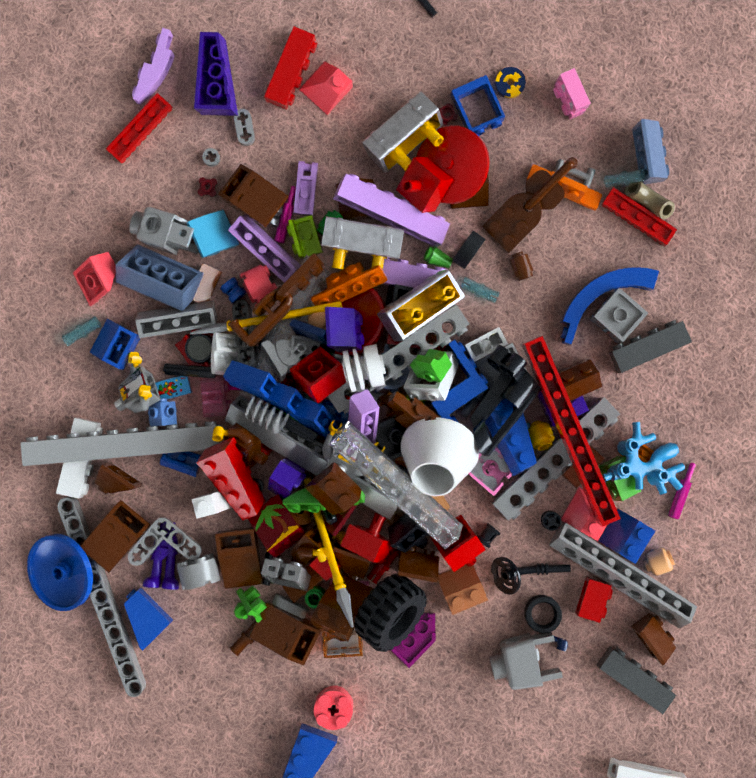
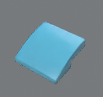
M224 210L187 222V226L194 229L192 237L202 258L216 255L220 251L239 245L237 238L228 231L231 225Z

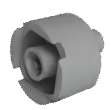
M213 553L203 555L194 560L186 559L183 562L177 563L182 590L202 587L208 584L209 581L212 584L221 580Z

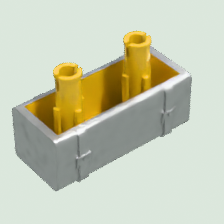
M419 92L362 141L368 156L385 174L396 164H399L406 172L411 163L407 155L426 138L435 147L443 142V136L436 131L443 125L440 111L422 92Z
M326 216L321 246L330 247L335 250L332 268L344 269L346 252L354 251L371 254L373 256L372 267L380 265L383 270L384 259H387V257L400 258L404 230L391 226L385 227Z
M446 269L426 278L424 282L398 300L388 304L377 315L393 341H403L436 319L440 314L455 306L465 296L450 271Z

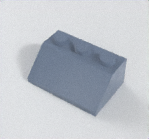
M641 119L632 129L640 181L644 184L664 182L669 176V166L665 163L666 147L662 144L663 129L660 127L659 121Z

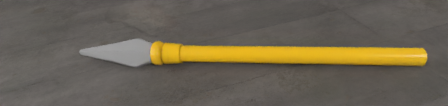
M341 301L290 310L282 320L325 312V307L342 308ZM268 315L243 320L238 319V323L241 327L258 325ZM228 320L226 323H217L190 332V334L221 333L233 330L228 326V323L231 322Z
M305 479L304 485L306 486L311 481V479ZM319 510L318 513L313 514L323 547L327 548L330 557H327L333 576L337 602L351 628H353L350 594L346 590V585L339 572L322 513Z

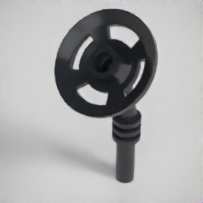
M498 557L491 565V572L497 588L505 594L512 595L520 588V575L537 573V575L540 573L544 575L545 573L548 575V573L571 572V565H548V563H545V565L541 563L539 565L537 563L535 566L517 568L510 559ZM498 566L501 567V577H500V578H499V575H498Z

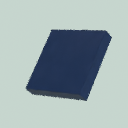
M296 319L291 320L289 325L297 336L310 338L320 343L323 349L335 353V350L327 346L326 330Z

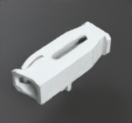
M610 758L607 772L608 778H687L682 772L632 761H620L615 758ZM613 764L616 765L615 774L612 772Z

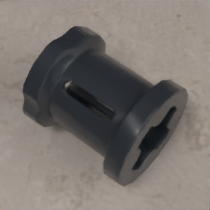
M487 523L485 530L480 536L477 535L481 543L490 548L492 541L501 533Z

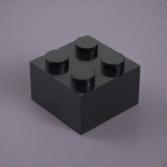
M396 414L378 421L376 442H379V451L385 446L382 457L385 458L386 462L402 456L401 440L406 428L394 419Z

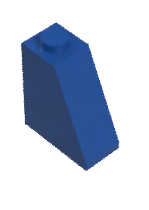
M140 588L137 591L133 589L126 596L128 600L124 603L139 647L143 651L173 619Z

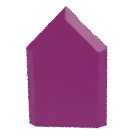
M423 613L419 623L415 625L414 630L408 634V637L391 650L408 668L436 641L435 613Z

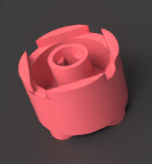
M260 264L239 274L240 279L244 278L243 286L252 303L256 302L258 304L267 294L277 288L276 284H271L269 280L271 274L266 265L262 267Z
M340 686L326 687L317 695L315 700L314 716L317 723L328 730H338L347 726L353 713V699L351 695ZM332 705H336L335 710H332Z

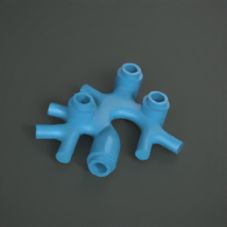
M633 422L632 438L622 440L617 445L618 452L626 456L625 463L612 465L607 470V473L602 474L604 481L621 480L631 475L635 478V490H643V478L647 475L648 482L657 487L660 495L667 493L664 486L667 482H670L677 491L680 490L683 485L675 475L685 470L684 464L679 463L668 469L662 467L664 461L677 456L679 453L678 446L675 443L662 445L652 453L648 462H642L638 456L639 448L656 440V435L651 433L643 436L641 434L640 422Z

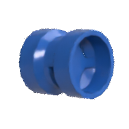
M235 277L229 279L220 288L224 294L228 295V300L232 304L247 293L243 287L238 285Z

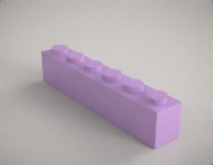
M345 174L341 178L333 198L393 228L402 229L404 233L433 247L442 245L450 223L445 221V218L438 215L433 216L428 212L422 213L415 206L411 205L408 200H400L389 191H381L377 189L375 184L365 183L354 174Z

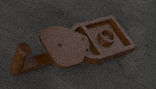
M574 157L569 158L552 176L544 170L536 171L526 181V193L522 192L511 196L482 227L510 253L539 224L542 218V209H554L563 200L565 191L558 182L571 169L577 167V159Z
M313 253L283 285L267 294L255 306L253 313L257 316H262L268 312L269 315L250 334L240 326L238 319L228 323V326L248 346H256L289 313L293 297L300 290L304 291L310 285L309 281L314 276L318 277L323 272L325 264ZM278 300L281 304L274 311H272L271 308L275 305V302Z

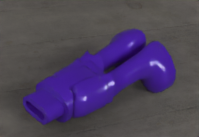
M160 522V531L166 530L168 532L166 537L168 538L169 534L175 529L172 527L169 530L166 528V522ZM175 533L172 540L175 544H178L177 533ZM165 540L151 554L150 560L153 559L151 575L143 580V587H161L162 560L166 558L162 588L170 590L179 589V581L175 578V559L178 551Z

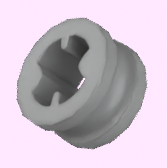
M208 148L203 152L202 158L206 165L210 167L218 165L220 155L217 150ZM209 153L216 155L215 161L206 160V157H209Z

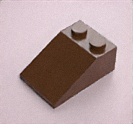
M412 547L406 553L400 551L396 572L399 576L438 583L439 556L435 555V551L424 549V553L417 552L415 547Z
M341 574L346 590L350 594L354 626L358 609L373 588ZM332 582L319 601L310 620L313 626L349 642L355 627L351 628L338 604L337 593Z

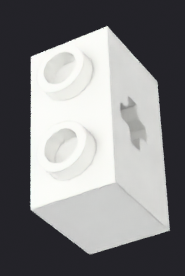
M500 327L469 342L464 347L468 357H471L475 362L492 353L498 345L505 346L508 343Z

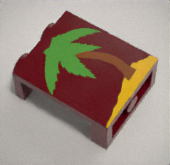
M278 494L262 505L256 516L248 518L266 550L275 558L306 534L304 529L296 523L289 510L283 505L284 499Z

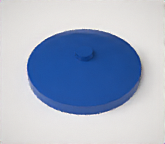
M51 534L34 543L28 555L27 572L31 586L39 599L50 608L58 611H70L82 605L88 599L93 585L92 567L82 547L75 540L63 534Z

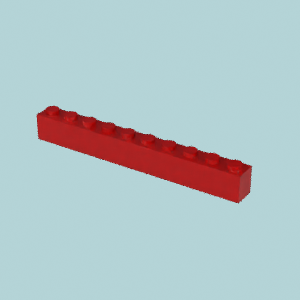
M543 336L522 343L523 350L537 383L542 389L543 397L597 523L603 527L621 519Z

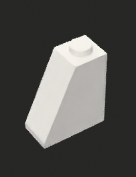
M219 491L192 499L197 519L232 508Z

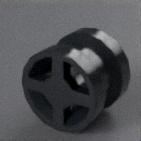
M548 510L542 514L541 524L547 530L554 531L561 526L562 519L558 513Z

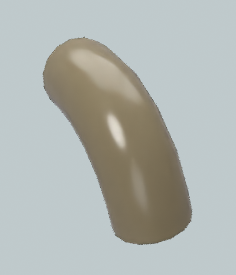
M633 179L626 185L625 194L662 219H667L673 214L675 209L674 203L652 190L639 179Z

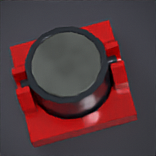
M189 333L175 344L189 365L211 367V346L214 333Z

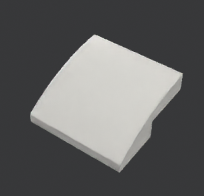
M215 332L211 346L212 374L224 375L232 360L238 362L235 335ZM243 341L242 347H247L248 345Z

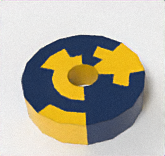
M515 67L502 69L495 81L496 90L505 98L519 96L526 84L524 74ZM512 80L514 84L508 85L507 81Z

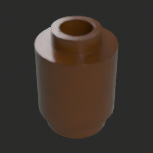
M523 251L513 254V259L509 261L515 277L519 281L532 277L533 268L528 254H523Z

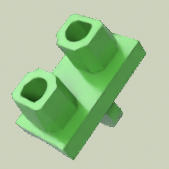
M251 586L246 591L239 588L236 592L241 602L234 609L235 616L239 619H247L248 615H252L256 622L259 623L262 620L260 613L267 608L264 601L258 598L261 596L259 591L254 586Z

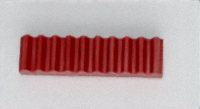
M156 93L110 143L106 150L121 164L124 163L126 158L136 150V147L140 146L141 142L147 138V135H150L152 130L162 122V119L172 111L173 107Z
M614 187L601 204L604 208L615 213L616 216L621 217L622 220L627 221L628 224L633 225L634 228L639 229L662 246H667L677 231L675 227Z

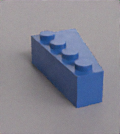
M507 399L502 400L485 421L492 437H494L513 412V404ZM524 413L497 446L513 476L531 468L537 463Z
M302 723L282 778H313L336 745L338 736Z

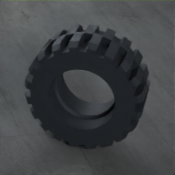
M392 574L384 578L383 581H380L369 592L370 594L365 597L363 604L358 609V614L355 616L354 627L357 635L376 651L387 652L401 644V641L405 640L408 634L414 630L415 625L419 623L420 617L425 611L424 607H426L427 598L424 591L407 577L399 576L398 574Z

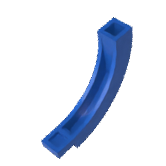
M641 267L618 269L588 283L574 296L562 316L560 323L567 325V327H563L560 338H563L562 343L566 345L572 344L584 311L600 295L610 290L628 287L651 291L655 287L659 271Z

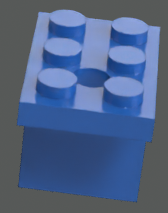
M453 340L446 347L450 352L454 353L459 366L467 378L449 390L445 401H432L430 404L440 418L458 422L455 416L450 417L449 414L488 389L486 386L488 381L482 373H477L475 370L477 365L473 359L466 357L464 354L466 349L460 341L456 342V340Z

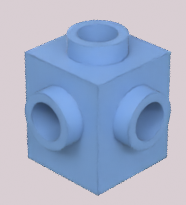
M161 398L160 401L149 406L150 426L177 424L175 401L167 402V398Z

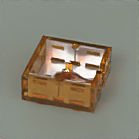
M355 629L349 642L328 632L327 637H325L326 631L321 630L322 637H324V658L363 656V639L357 635Z

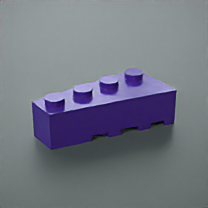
M200 32L194 109L201 115L238 116L226 40L219 32Z
M288 458L280 460L269 478L267 489L276 495L278 494L283 499L291 495L294 488L297 489L305 480L307 474L304 472L306 469Z

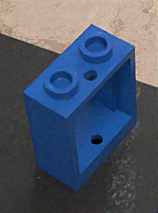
M487 75L451 90L450 96L465 128L480 136L485 133V129L490 127L496 129L502 125L505 114ZM484 89L496 117L472 128L460 99Z

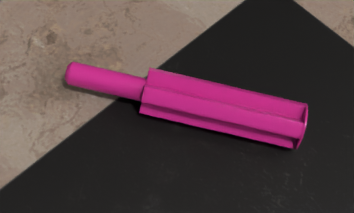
M291 186L287 203H284L279 227L274 239L278 243H285L287 226L289 225L288 220L291 219L294 209L292 203L296 192L295 186Z
M690 463L684 480L681 479L680 481L683 487L676 491L668 516L673 519L679 520L692 485L690 479L696 466L694 463Z

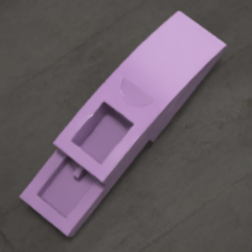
M162 28L161 34L157 35L156 51L152 52L150 59L152 64L144 62L143 67L138 71V84L134 86L132 91V97L137 104L141 105L158 89L172 65L175 55L172 50H169L173 35L168 29Z

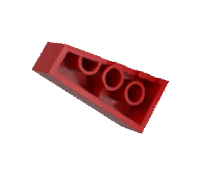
M233 436L205 449L196 463L243 521L256 516L265 499L256 481L252 480L250 476L251 470L249 466L245 465L242 459L244 456L241 450L237 449L235 445L237 441Z

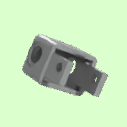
M152 207L145 208L144 213L136 211L133 214L129 227L130 233L135 234L137 239L146 245L177 255L179 249L195 254L199 252L196 244H191L194 229L187 226V220Z
M551 632L532 636L530 633H525L502 640L499 644L501 654L490 657L494 679L506 678L510 688L518 690L543 686L545 681L563 678L559 668L540 671L538 664L540 656L538 649H535V645L555 641L554 635Z

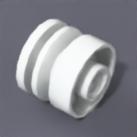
M376 344L363 347V356L359 357L357 350L353 349L354 358L352 359L349 357L348 350L343 351L342 366L351 392L357 391L355 382H360L361 390H365V380L368 379L372 388L385 385L383 374H386L382 354H378Z

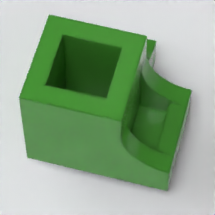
M429 349L424 356L417 355L410 366L418 378L429 382L441 383L451 368L452 363L446 352Z

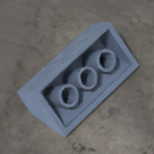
M138 244L116 264L117 283L180 311H183L193 301L203 277V272Z

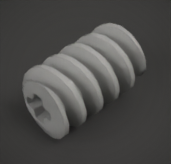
M253 396L246 407L245 419L249 420L252 418V423L259 421L260 427L266 425L267 431L273 428V434L279 433L285 426L289 413L283 417V410L275 413L276 406L269 410V403L262 406L263 400L260 399L256 403V396Z

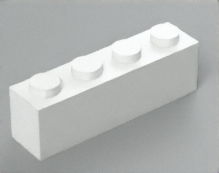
M74 418L71 433L87 436L86 432L99 431V435H101L103 428L100 427L101 423ZM92 460L64 462L56 493L78 499L83 498L89 490V484H87L88 476L92 475L94 465H91Z

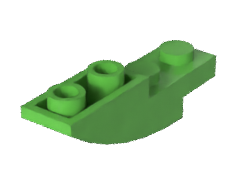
M306 488L291 494L283 500V505L293 513H299L300 510H308L312 513L326 510ZM362 490L360 500L354 505L365 503V494Z

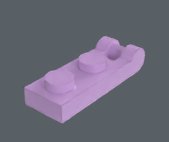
M299 161L294 214L313 216L318 163L305 164V161ZM304 171L311 172V176H304Z

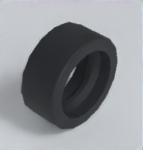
M472 231L452 261L465 269L486 239Z
M537 595L527 602L524 609V617L527 624L534 631L549 633L560 625L562 610L552 597ZM547 603L552 606L554 617L550 623L540 625L533 620L532 610L536 604Z

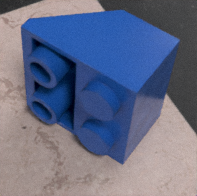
M107 318L90 353L102 361L124 370L128 364L129 352H134L141 338H139V334Z

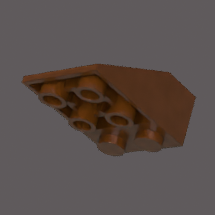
M242 164L239 165L218 193L231 207L265 228L289 197Z
M120 500L83 542L81 547L87 556L110 573L151 524Z
M254 528L218 531L215 534L225 589L263 584L258 536Z
M265 602L267 608L260 613L262 620L259 623H255L249 638L282 657L304 666L321 630L313 626L311 620L297 617L275 605Z

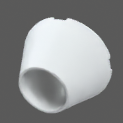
M436 417V420H419L406 429L401 440V453L413 485L420 492L430 496H443L450 493L473 470L479 457V449L472 432L462 424L446 418Z

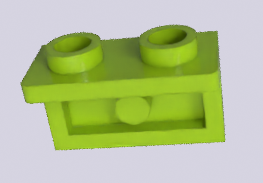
M312 215L297 220H288L287 231L290 237L293 236L295 244H292L295 255L303 259L310 257L313 253L316 255L323 253Z

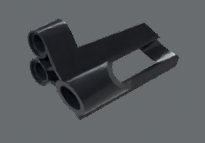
M498 345L486 360L500 375L471 416L475 441L482 456L491 455L542 390L534 378L524 369L527 362L520 355L512 354L502 345ZM507 399L513 404V412L491 439L485 421L500 402Z

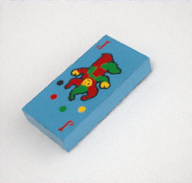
M178 376L156 382L160 399H171L192 393L188 376Z

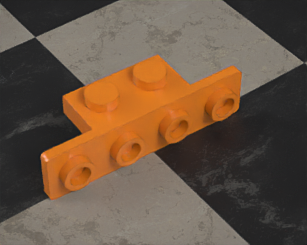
M533 164L526 181L539 170L547 171L551 176L555 172ZM565 176L558 182L565 191L564 198L596 211L602 198L601 193Z
M358 262L327 277V289L312 296L311 301L315 306L338 301L342 303L386 282L387 276L380 265L364 271L361 262Z

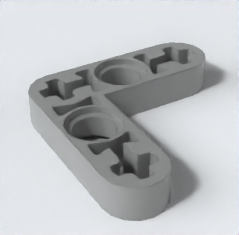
M158 518L130 550L128 561L135 566L143 564L163 540L189 560L200 557L202 549L195 540L171 520ZM159 522H166V528L169 530L172 527L175 529L169 534L168 538L166 537V534H168L166 530H159ZM175 533H180L183 536L182 543L175 544L172 537ZM153 536L155 538L153 547H148L145 544L146 537ZM187 539L190 541L187 544L189 547H196V555L190 556L188 554L190 551L186 547L183 550L180 548L186 543ZM141 544V546L149 552L146 553V551H144L140 555V557L142 558L141 561H134L133 559L135 558V556L133 555V553H139L142 550V548H139Z

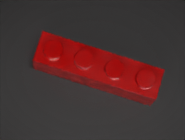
M293 26L264 95L266 102L287 110L289 105H293L295 89L300 88L303 81L301 77L303 70L307 71L310 64L308 58L311 53H315L318 43L314 34Z

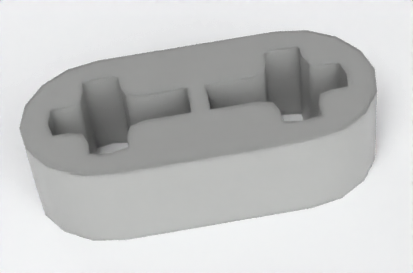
M239 109L237 110L238 116H234L237 138L241 145L250 146L255 141L252 117L248 110ZM241 114L248 117L245 119V126H242L241 120H238ZM247 129L248 135H251L248 141H245L243 138L241 139L244 136L243 130Z
M275 594L272 601L273 605L300 618H305L309 610L307 607L297 602L293 603L291 599L280 594Z

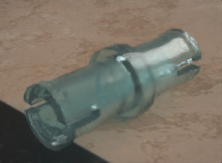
M643 169L630 172L621 171L619 174L605 176L604 183L607 188L618 185L628 186L629 183L643 182L645 180V173Z
M465 276L463 281L470 284V286L462 283L460 288H464L476 294V297H483L495 304L500 292L486 287L484 283L480 284Z
M94 316L82 325H76V328L63 335L62 339L67 346H70L79 339L88 337L89 333L101 327V323Z

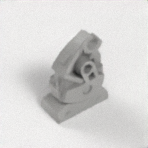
M292 335L291 339H280L274 345L269 340L261 343V352L281 382L286 378L287 374L291 373L289 369L300 362L303 357L313 352L312 348L318 349L320 343L305 336Z

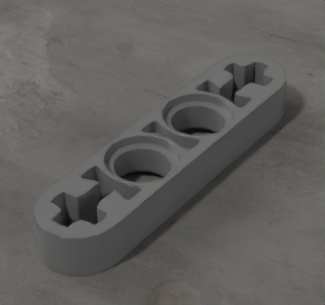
M240 299L233 304V320L253 318L252 308L245 300ZM254 325L248 326L244 330L250 334L254 330ZM235 333L238 362L255 368L258 364L257 346L242 347L243 340Z

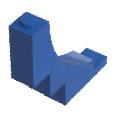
M232 360L223 375L231 386L276 406L286 414L289 413V416L316 432L319 436H322L324 440L327 434H330L329 425L335 419L323 404L305 399L296 388L278 383L269 372ZM335 420L333 423V427L335 429H338L339 424ZM341 428V430L335 435V437H337V435L341 437L344 430Z

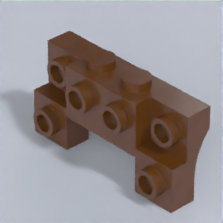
M389 391L378 397L376 401L379 407L385 405L389 408L386 416L390 417L396 414L394 419L406 429L419 420H436V417H439L435 412L426 407L422 401L415 397L408 400L398 391L393 394Z

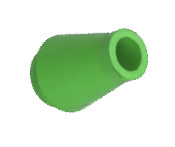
M429 246L423 260L427 261V264L449 269L453 258L437 247Z

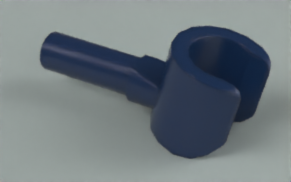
M554 636V642H557L556 649L567 651V640Z

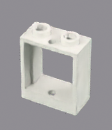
M443 351L446 352L452 366L441 383L436 382L435 385L419 384L421 378H418L412 369L410 370L403 387L410 399L415 397L418 400H446L459 366L453 352Z

